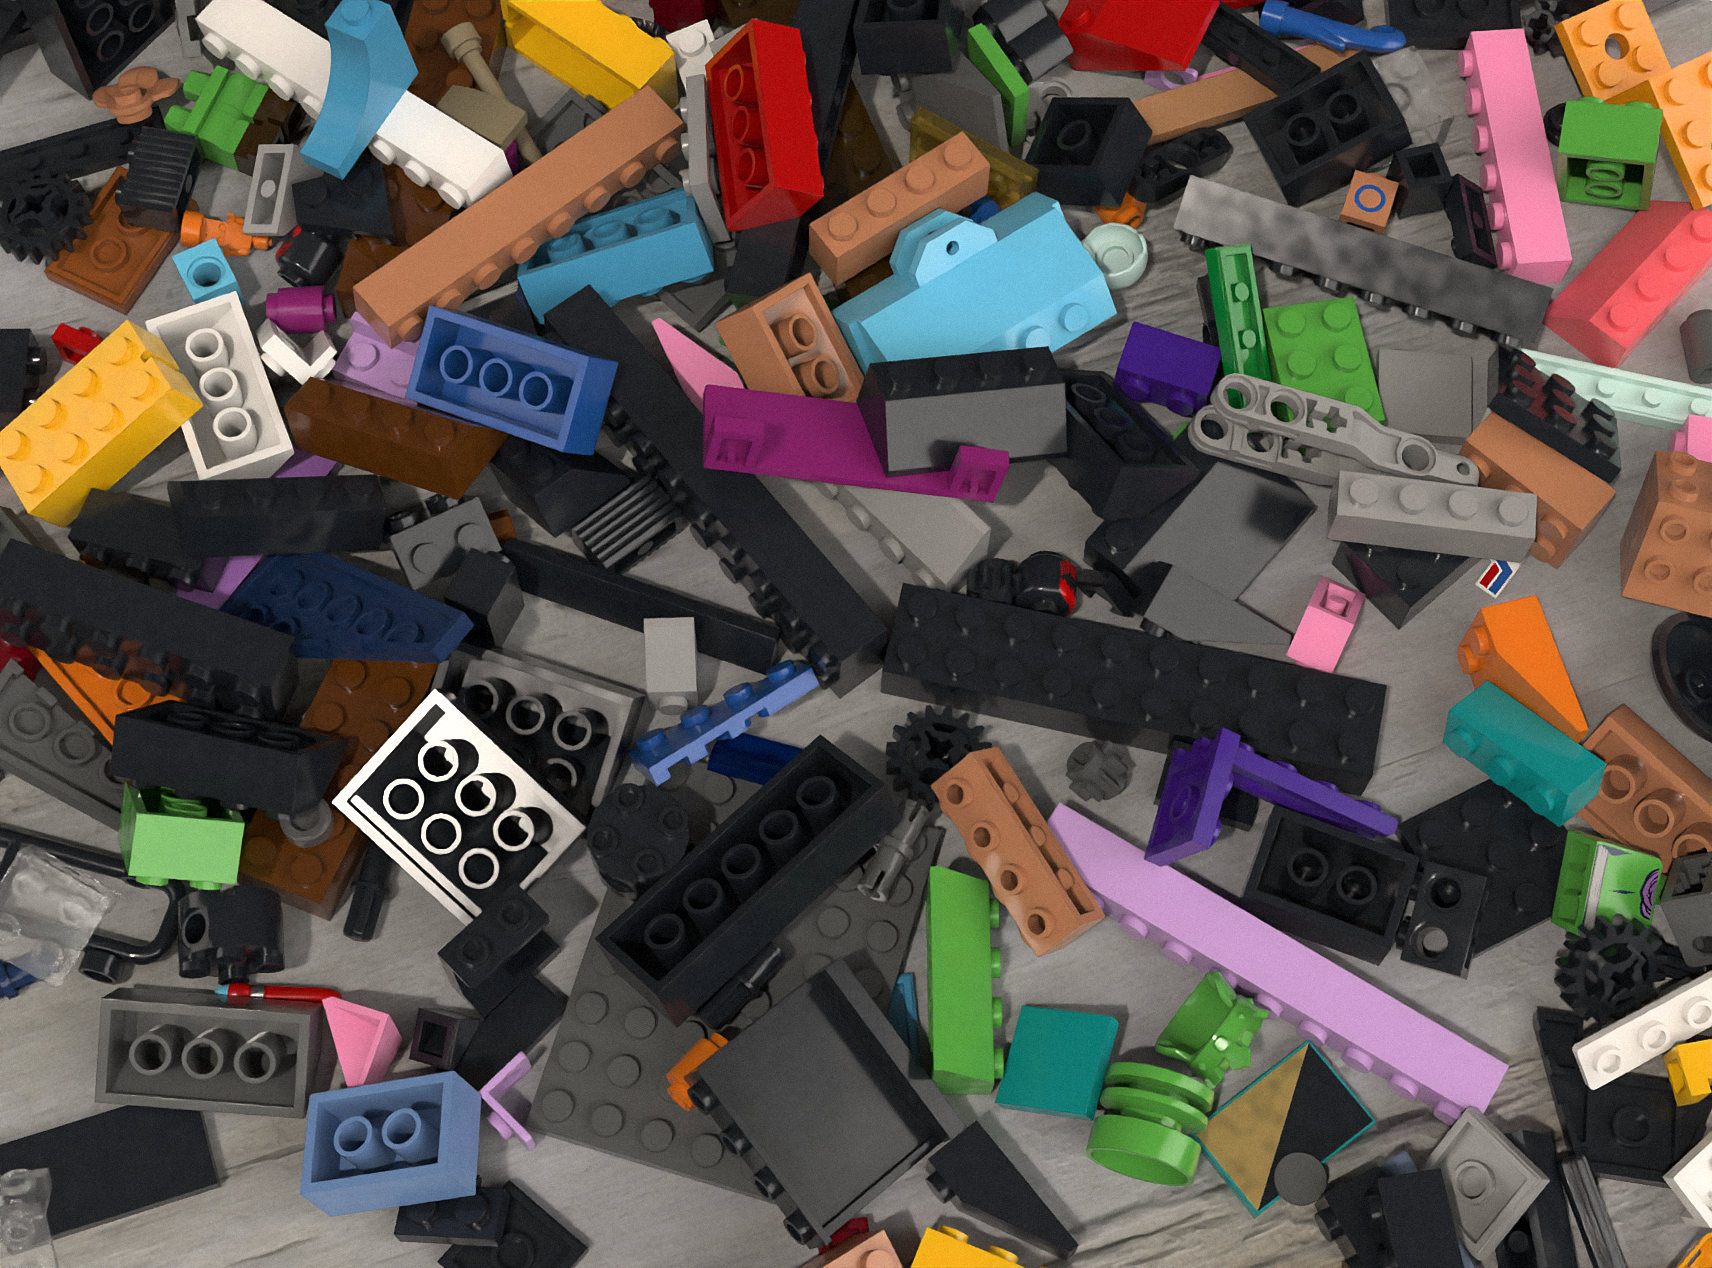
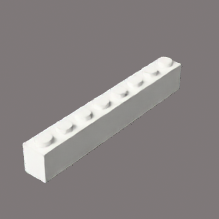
M212 0L195 18L204 35L202 39L204 46L219 59H223L226 56L233 60L247 77L253 80L259 77L266 81L280 98L286 101L292 98L299 102L303 109L313 119L317 120L328 88L331 67L330 42L262 0ZM407 90L367 145L372 154L386 165H390L393 162L403 168L405 174L414 183L421 187L428 184L436 189L442 199L455 209H459L461 206L466 209L513 177L502 149Z

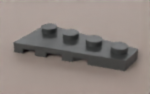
M10 658L0 673V768L119 832L125 780L130 779L110 775L112 753L94 738L96 733L81 720L76 722L57 705V698L43 686L41 688L37 687L23 674L24 669Z

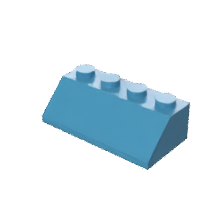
M684 187L575 221L572 228L560 238L552 237L540 245L536 253L529 260L519 264L517 278L537 325L545 323L543 314L588 284L594 288L611 308L622 299L634 295L650 296L662 290L664 286L680 281L684 283L696 282L704 278L709 272L714 271V249L695 198H688Z

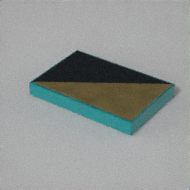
M1308 1040L1208 1117L1206 1131L1199 1134H1188V1136L1201 1145V1153L1255 1219L1282 1198L1276 1191L1273 1180L1275 1168L1282 1158L1291 1153L1302 1152L1315 1157L1324 1165L1372 1127L1376 1120Z

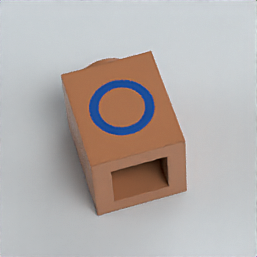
M1355 170L1338 221L1382 235L1399 183L1388 180L1377 173H1365Z

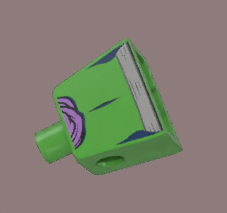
M1568 829L1551 923L1580 936L1578 933L1580 925L1585 926L1591 931L1595 928L1597 916L1601 915L1611 924L1616 913H1619L1629 921L1633 918L1638 919L1648 928L1652 924L1655 905H1661L1660 901L1668 879V875H1661L1663 868L1661 859L1623 844Z

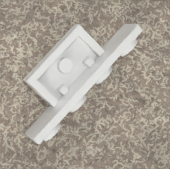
M1712 970L1694 980L1686 977L1658 992L1656 999L1647 998L1641 1001L1643 1008L1634 1011L1632 1008L1626 1010V1017L1619 1021L1614 1017L1610 1018L1606 1025H1600L1602 1030L1576 1043L1572 1047V1051L1585 1084L1590 1089L1595 1090L1712 1026Z

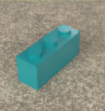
M1485 681L1448 712L1443 743L1454 754L1465 758L1487 774L1494 783L1505 787L1527 803L1535 813L1545 816L1558 827H1561L1598 795L1606 763L1490 681Z

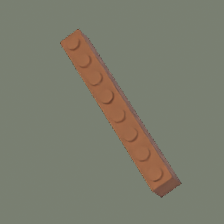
M647 85L353 286L356 311L390 349H393L403 341L410 342L416 339L423 332L430 305L457 310L463 303L464 298L474 291L489 288L507 268L515 263L522 264L536 253L540 245L552 237H562L572 228L576 220L588 212L595 213L601 210L608 203L610 197L624 187L631 188L635 186L652 167L660 162L665 164L676 157L682 148L681 133H683L684 122Z

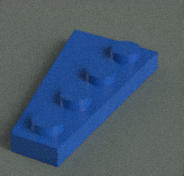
M793 660L780 662L766 671L768 677L753 685L745 682L727 690L723 694V701L709 708L706 705H701L685 712L680 716L681 723L664 731L663 728H657L643 734L636 740L637 746L627 751L634 768L656 786L671 778L667 769L670 766L685 761L687 764H694L708 755L706 750L708 747L707 743L714 739H734L748 730V727L751 725L749 717L758 713L759 717L771 716L819 686L820 684L812 667L800 661L795 663Z

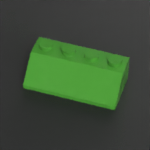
M930 866L926 891L929 1077L943 1095H991L994 1079H1003L1004 1070L1003 1048L993 1047V1028L1002 1027L1001 997H992V978H1000V947H991L990 929L999 928V900L997 898H989V881L941 866Z

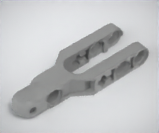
M1233 373L1226 375L1211 394L1210 400L1212 405L1200 409L1188 427V437L1191 444L1205 454L1318 485H1334L1340 470L1478 487L1480 473L1478 466L1472 460L1462 455L1437 449L1421 436L1385 427L1359 406L1244 374ZM1229 388L1240 391L1247 400L1246 408L1235 409L1229 406L1223 397V391ZM1277 401L1287 404L1293 412V421L1282 422L1273 416L1271 403ZM1324 417L1331 419V426L1336 428L1333 433L1327 431V423L1322 421ZM1206 419L1216 421L1222 427L1224 437L1218 440L1207 437L1201 430V421ZM1258 432L1264 435L1269 442V451L1257 452L1253 450L1247 442V433ZM1299 447L1306 449V456L1311 458L1308 463L1301 461L1302 455L1297 451ZM1403 461L1409 463L1413 470L1409 469Z

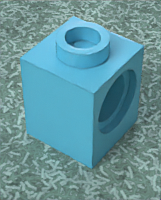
M215 238L172 256L179 276L194 305L234 291L237 292L241 306L246 304L238 282ZM218 281L212 286L204 287L209 282Z

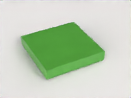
M980 23L968 29L966 57L1000 92L1007 141L1012 148L1025 141L1030 89L986 26Z

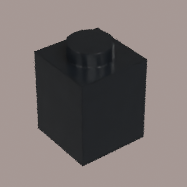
M1438 142L1395 151L1385 177L1388 180L1399 183L1393 201L1398 219L1440 210L1453 182Z

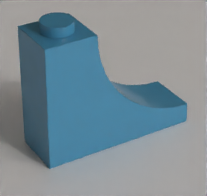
M342 0L325 23L331 49L328 88L316 124L299 153L304 163L342 180L419 73L391 6L380 0Z

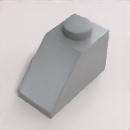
M259 144L242 229L243 234L247 236H284L298 225L292 184L324 176V171L304 163L299 153L302 149L295 144Z
M694 617L644 619L650 710H658L665 715L684 714L688 709L699 706L698 654Z

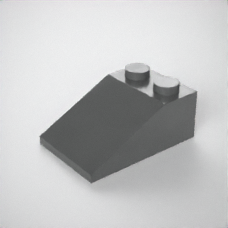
M958 47L953 71L937 74L899 73L890 76L900 97L901 104L896 106L899 121L905 130L911 129L923 144L936 148L963 131L990 163L991 168L1002 172L1012 169L1001 94Z

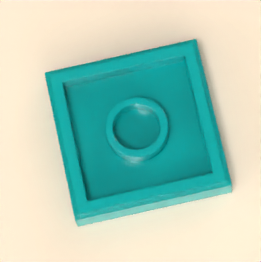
M1022 1005L995 1103L1003 1109L1093 1121L1119 1022L1108 1015Z

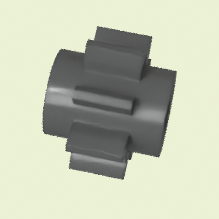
M1096 740L1080 744L1073 750L1067 760L1066 767L1068 772H1066V776L1072 780L1069 788L1085 802L1091 796L1098 802L1115 797L1123 789L1127 780L1126 770H1128V766L1121 761L1125 754L1109 740L1102 746Z

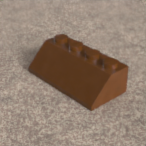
M310 377L284 407L298 450L457 500L461 499L509 437L508 433L416 401L345 380Z

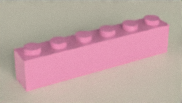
M1524 28L1471 32L1465 49L1459 51L1457 65L1459 76L1465 77L1467 84L1465 93L1466 112L1468 115H1473L1475 124L1472 134L1473 148L1476 153L1481 154L1482 159L1480 184L1483 191H1488L1490 199L1488 219L1490 229L1496 230L1498 240L1495 251L1497 268L1504 270L1505 274L1540 285L1561 283L1572 262V256Z

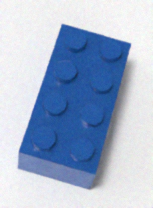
M430 305L405 398L561 452L593 455L619 362L470 313Z

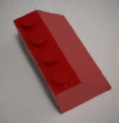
M751 19L705 64L726 229L728 231L736 232L799 218L824 197V179L820 172L817 151L818 137L814 130L811 110L812 96L808 89L805 68L806 55L802 48L801 34L798 28Z

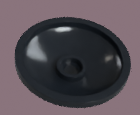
M1680 612L1663 621L1656 629L1651 649L1652 670L1664 701L1677 719L1692 733L1712 743V618L1689 612Z

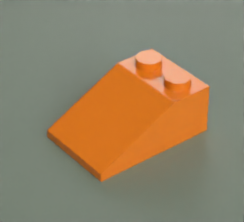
M1537 595L1480 608L1457 649V658L1462 672L1465 675H1470L1475 689L1485 681H1490L1579 744L1589 728Z

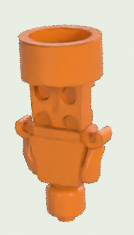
M185 210L181 226L180 244L182 247L192 248L215 238L219 247H223L224 257L228 258L232 256H248L252 245H254L255 249L268 250L269 246H272L273 238H270V236H247L243 234L242 229L245 218L235 216L233 213H227L229 218L226 222L207 219L203 212Z

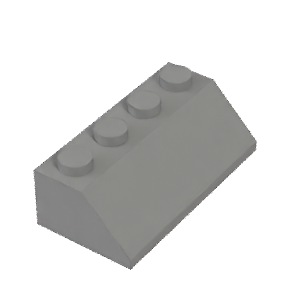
M813 481L823 496L829 500L835 498L846 509L847 517L860 531L867 529L879 541L878 545L881 551L890 561L896 564L900 561L912 573L911 577L917 586L956 594L967 585L968 571H978V564L987 559L991 528L959 498Z

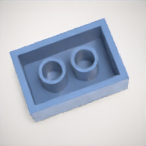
M455 1071L310 1094L300 1195L330 1217L475 1195L482 1095Z

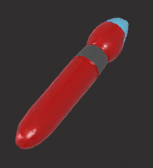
M236 982L220 986L214 991L215 995L323 1003L322 1000L329 997L342 999L341 994L336 990L314 986H267L266 984L251 986L244 982Z

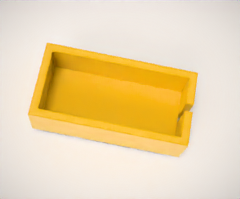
M500 0L502 16L506 20L504 27L508 48L569 89L572 88L583 98L590 94L602 104L607 112L647 85L672 110L679 104L675 52L665 40L659 37L653 38L639 29L636 23L627 15H618L604 6L601 0Z
M127 319L0 432V467L28 514L64 529L78 517L92 488L102 491L110 489L204 406L185 375L177 371L180 368L161 338Z

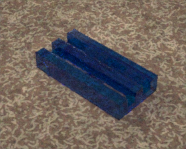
M742 733L734 739L716 740L709 756L707 770L759 785H765L803 749Z

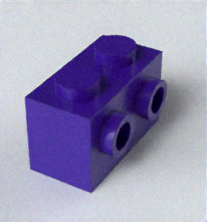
M1133 321L1117 367L1114 382L1133 401H1149L1165 406L1171 412L1178 415L1195 416L1207 402L1221 359V351L1219 347Z

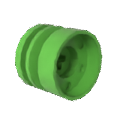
M1115 1062L1109 1065L1105 1076L1106 1085L1109 1087L1101 1091L1100 1102L1101 1105L1116 1115H1100L1094 1118L1086 1147L1087 1157L1096 1164L1134 1179L1167 1186H1188L1193 1184L1201 1154V1145L1185 1134H1199L1207 1130L1208 1118L1204 1113L1212 1109L1214 1092L1205 1084L1166 1068L1135 1062Z

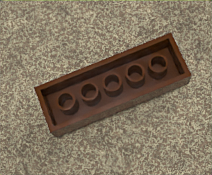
M333 660L299 728L349 738L348 749L322 797L333 814V830L330 836L317 846L310 848L298 847L286 838L279 820L266 817V810L257 808L242 839L237 883L240 886L267 888L277 892L281 897L282 903L331 921L367 848L368 841L371 840L332 801L429 696L439 663Z

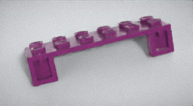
M710 384L705 386L703 392V468L993 503L1010 467L1008 451L988 449L981 446L960 445L950 471L886 478L857 403Z

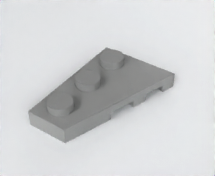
M704 74L686 77V97L680 98L681 115L684 124L688 128V132L681 133L683 154L685 160L689 161V169L682 170L683 186L686 196L688 198H695L712 243L731 240L730 231L726 229V221L718 203L722 202L723 199L718 161L716 159L717 153L708 85Z

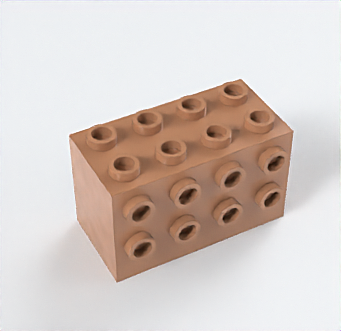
M1659 450L1655 451L1620 542L1622 597L1712 618L1711 462L1698 460L1684 452L1668 453Z

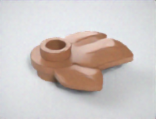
M140 66L124 72L119 77L118 84L98 88L93 93V102L98 108L108 109L110 114L116 116L119 123L132 124L148 118L153 112L151 104L174 94L180 87L181 81L179 78L159 79L157 70L154 67Z

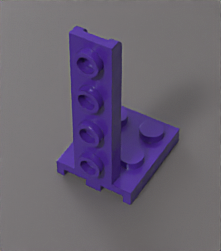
M1221 728L1218 730L1214 740L1201 737L1193 741L1192 748L1188 752L1181 748L1174 750L1144 860L1162 867L1209 849L1220 833L1221 821L1218 819L1223 800L1229 794L1232 786L1273 805L1281 806L1374 840L1376 836L1387 837L1394 834L1399 820L1382 813L1381 807L1373 802L1354 800L1339 793V788L1332 783L1320 780L1313 781L1298 774L1297 769L1291 764L1282 761H1270L1255 754L1251 746L1239 742L1241 735Z

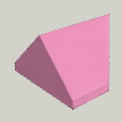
M335 997L323 999V1006L347 1088L381 1083L404 1041L390 1015Z

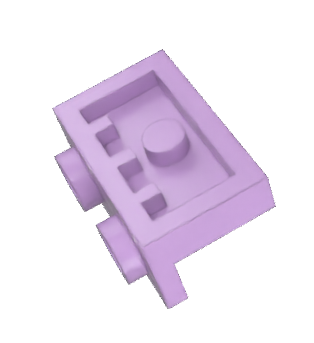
M355 311L350 319L354 332L331 369L334 378L405 398L422 333L416 339L410 342L403 341L393 349H390L364 318Z

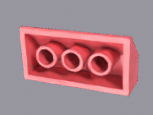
M1650 200L1649 211L1639 210L1547 307L1542 323L1594 363L1617 369L1712 267V212L1705 207L1694 211L1691 202Z

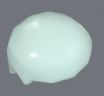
M1110 222L1094 228L1081 241V244L1102 271L1109 290H1118L1131 286L1142 276L1148 261L1146 240L1143 234L1138 233L1129 225Z

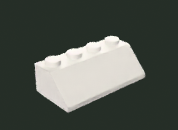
M234 291L145 321L147 330L161 338L180 368L177 371L185 375L204 405L181 425L199 480L270 478L295 452L237 292Z

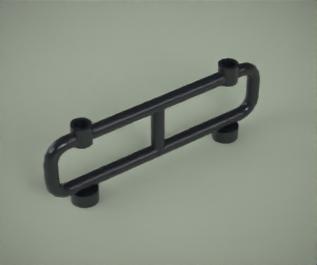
M0 826V847L6 849L0 863V930L85 952L78 971L92 980L110 985L118 984L125 963L145 966L158 962L169 954L178 939V902L181 898L188 895L187 887L181 880L169 879L168 884L163 886L142 884L136 881V876L128 875L124 859ZM26 855L121 879L136 888L150 889L151 887L165 892L169 898V905L156 937L145 945H135L9 911L4 909Z

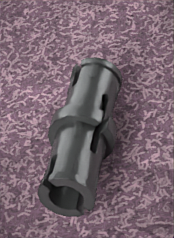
M901 800L898 811L902 820L873 846L876 853L862 879L857 883L858 890L866 895L869 889L873 888L876 880H879L870 897L873 900L881 902L887 900L888 893L902 865L906 866L910 863L914 855L911 848L925 822L930 817V812L921 805L918 812H915L911 821H909V817L917 804L913 800Z

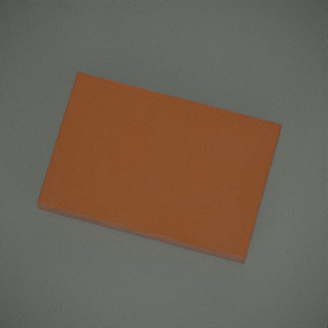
M118 165L92 202L94 208L89 213L94 222L91 225L82 226L88 236L86 240L75 238L72 241L75 251L70 253L64 248L58 251V261L53 262L51 260L44 272L48 280L127 316L179 240L181 231L176 234L173 231L166 232L163 229L158 231L155 228L149 229L145 226L141 228L137 225L131 226L126 223L120 207L116 205L115 191L118 181L126 179V174L129 170ZM191 199L187 210L198 212L197 202Z

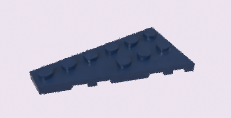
M324 552L268 555L219 609V611L294 636L297 658L442 663L474 627V624L465 612Z

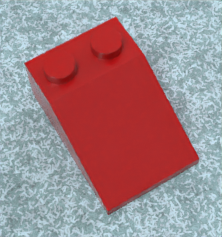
M1069 0L1057 24L1073 48L1074 52L1067 58L1073 70L1186 71L1220 2L1219 0Z

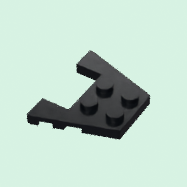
M1537 1010L1533 1015L1532 1024L1568 1156L1583 1154L1588 1161L1593 1177L1671 1189L1663 1179V1176L1702 1140L1707 1128L1706 1122L1712 1110V1093L1698 1103L1678 1107L1671 1083L1619 1076L1607 1084L1592 1090L1585 1084L1572 1051V1047L1583 1040L1584 1020L1579 1016ZM1697 1034L1687 1039L1686 1043L1712 1039V1036Z

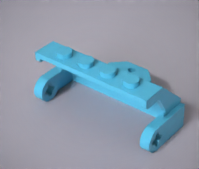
M1038 192L1031 193L980 224L973 222L972 219L941 208L936 209L900 230L889 261L894 273L892 276L830 311L864 378L869 364L877 362L1049 346L1052 353L1117 314L1102 271L1066 223L1059 202Z

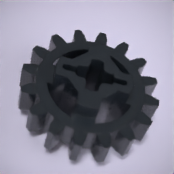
M44 169L41 178L35 179L32 173L28 172L25 176V183L20 185L12 180L9 183L12 192L9 195L0 194V203L2 205L0 207V245L7 254L12 252L19 262L24 261L28 255L35 265L41 263L43 255H49L53 262L59 259L58 251L63 248L70 253L75 251L72 244L75 238L86 240L88 236L82 226L93 224L94 219L89 211L94 207L77 179L71 181L66 172L62 171L54 178L49 169Z
M927 705L925 716L921 719L913 712H909L906 719L908 728L895 725L892 737L896 742H887L885 755L893 758L886 762V775H898L893 780V790L899 792L907 788L909 790L907 799L915 802L919 798L926 800L925 808L931 813L935 802H939L931 785L965 758L968 753L992 748L990 742H980L984 737L985 728L983 725L975 726L971 729L968 727L970 714L965 712L959 719L953 718L952 706L946 705L942 715H935L932 706ZM913 742L918 754L912 757L911 763L907 765L905 755L910 744ZM930 754H935L937 759L930 761ZM945 756L948 757L947 763H943L940 759Z
M1616 913L1610 924L1601 915L1597 916L1594 929L1590 931L1585 926L1580 925L1578 933L1581 938L1577 942L1565 940L1563 943L1570 953L1568 957L1556 959L1555 964L1565 973L1555 977L1554 983L1563 991L1559 995L1560 998L1585 1021L1592 1017L1600 1025H1606L1610 1015L1619 1021L1626 1017V1010L1632 1008L1634 1011L1643 1008L1640 1001L1644 997L1656 999L1658 994L1651 987L1654 982L1666 979V975L1657 968V966L1668 961L1667 955L1658 949L1662 941L1636 918L1629 921L1622 914Z

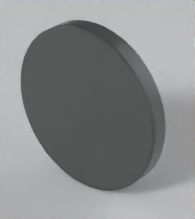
M1302 1152L1291 1153L1282 1158L1277 1164L1273 1176L1278 1194L1286 1202L1296 1206H1306L1317 1201L1324 1193L1327 1183L1326 1173L1322 1164L1315 1157Z

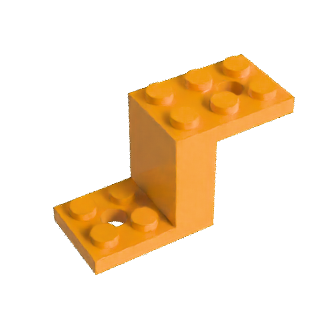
M1609 0L1554 26L1584 97L1600 98L1606 104L1625 105L1628 102L1640 101L1649 103L1656 109H1663L1660 133L1694 211L1712 204V51L1671 69L1642 0ZM1607 37L1615 39L1621 47V55L1618 60L1611 58L1605 51L1604 45Z

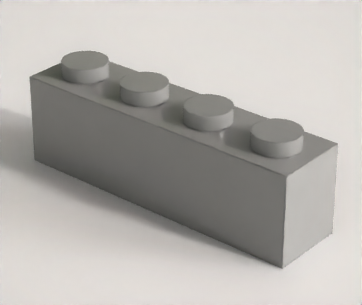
M1340 470L1329 495L1326 539L1521 563L1535 540L1537 494Z

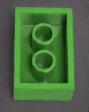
M1581 97L1577 101L1566 100L1557 159V190L1560 201L1649 211L1663 109H1656L1651 104L1640 101L1628 102L1625 105L1606 104L1604 100L1596 97Z
M1354 297L1262 309L1261 315L1273 383L1359 406L1381 425H1384L1386 420ZM1276 401L1278 420L1282 422L1293 421L1294 416L1291 408L1283 402ZM1328 417L1322 419L1323 422L1327 423V431L1333 433L1336 428L1331 426V419ZM1299 447L1297 451L1302 456L1306 455V449Z
M125 780L118 843L129 876H136V881L139 883L154 886L167 885L169 879L189 880L190 886L203 890H219L222 887V883L236 884L245 825L238 810L220 806L219 799L210 797L184 799L174 795L175 789L162 786L157 789H141L131 786L130 780Z

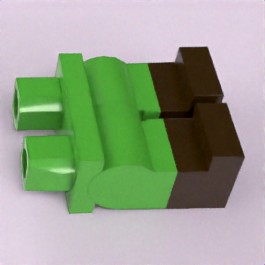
M216 65L212 74L195 70L189 72L184 82L183 92L185 99L196 103L192 110L174 104L166 114L164 123L167 130L198 135L205 158L253 177L259 144H291L306 117V111L294 99L290 98L286 101L280 98L269 86L257 83L242 74H230L229 69Z

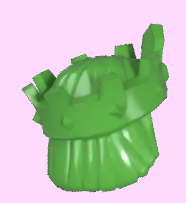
M1210 970L1158 1036L1155 1043V1051L1163 1056L1186 1063L1187 1068L1192 1071V1077H1199L1212 1090L1225 1077L1223 1075L1224 1072L1229 1068L1237 1071L1251 1066L1252 1050L1249 1047L1252 1044L1254 1034L1258 1033L1263 1019H1267L1270 1011L1255 1006L1252 998H1244L1241 994L1237 995L1219 970Z

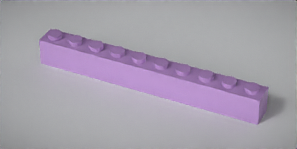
M1059 802L1048 819L1047 824L1103 913L1117 920L1119 928L1124 933L1137 940L1149 939L1162 947V953L1178 965L1187 967L1191 964L1204 973L1210 970H1219L1230 983L1233 990L1246 998H1252L1255 1006L1270 1011L1268 1018L1277 1020L1279 1017L1297 1027V1034L1304 1040H1309L1316 1046L1326 1044L1341 1053V1059L1351 1068L1362 1073H1369L1371 1071L1388 1081V1088L1398 1096L1411 1101L1417 1098L1434 1109L1433 1114L1445 1124L1453 1127L1468 1107L1477 1108L1484 1114L1509 1065L1168 865L1160 867L1144 860L1146 852Z

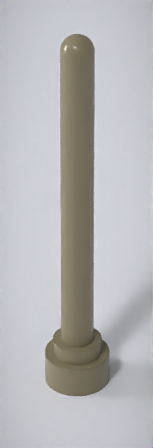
M464 22L448 30L442 36L441 43L452 59H457L459 63H465L482 92L509 102L480 54L482 52V47L480 46L482 39L471 22ZM524 126L515 138L517 150L529 167L542 158L543 155Z

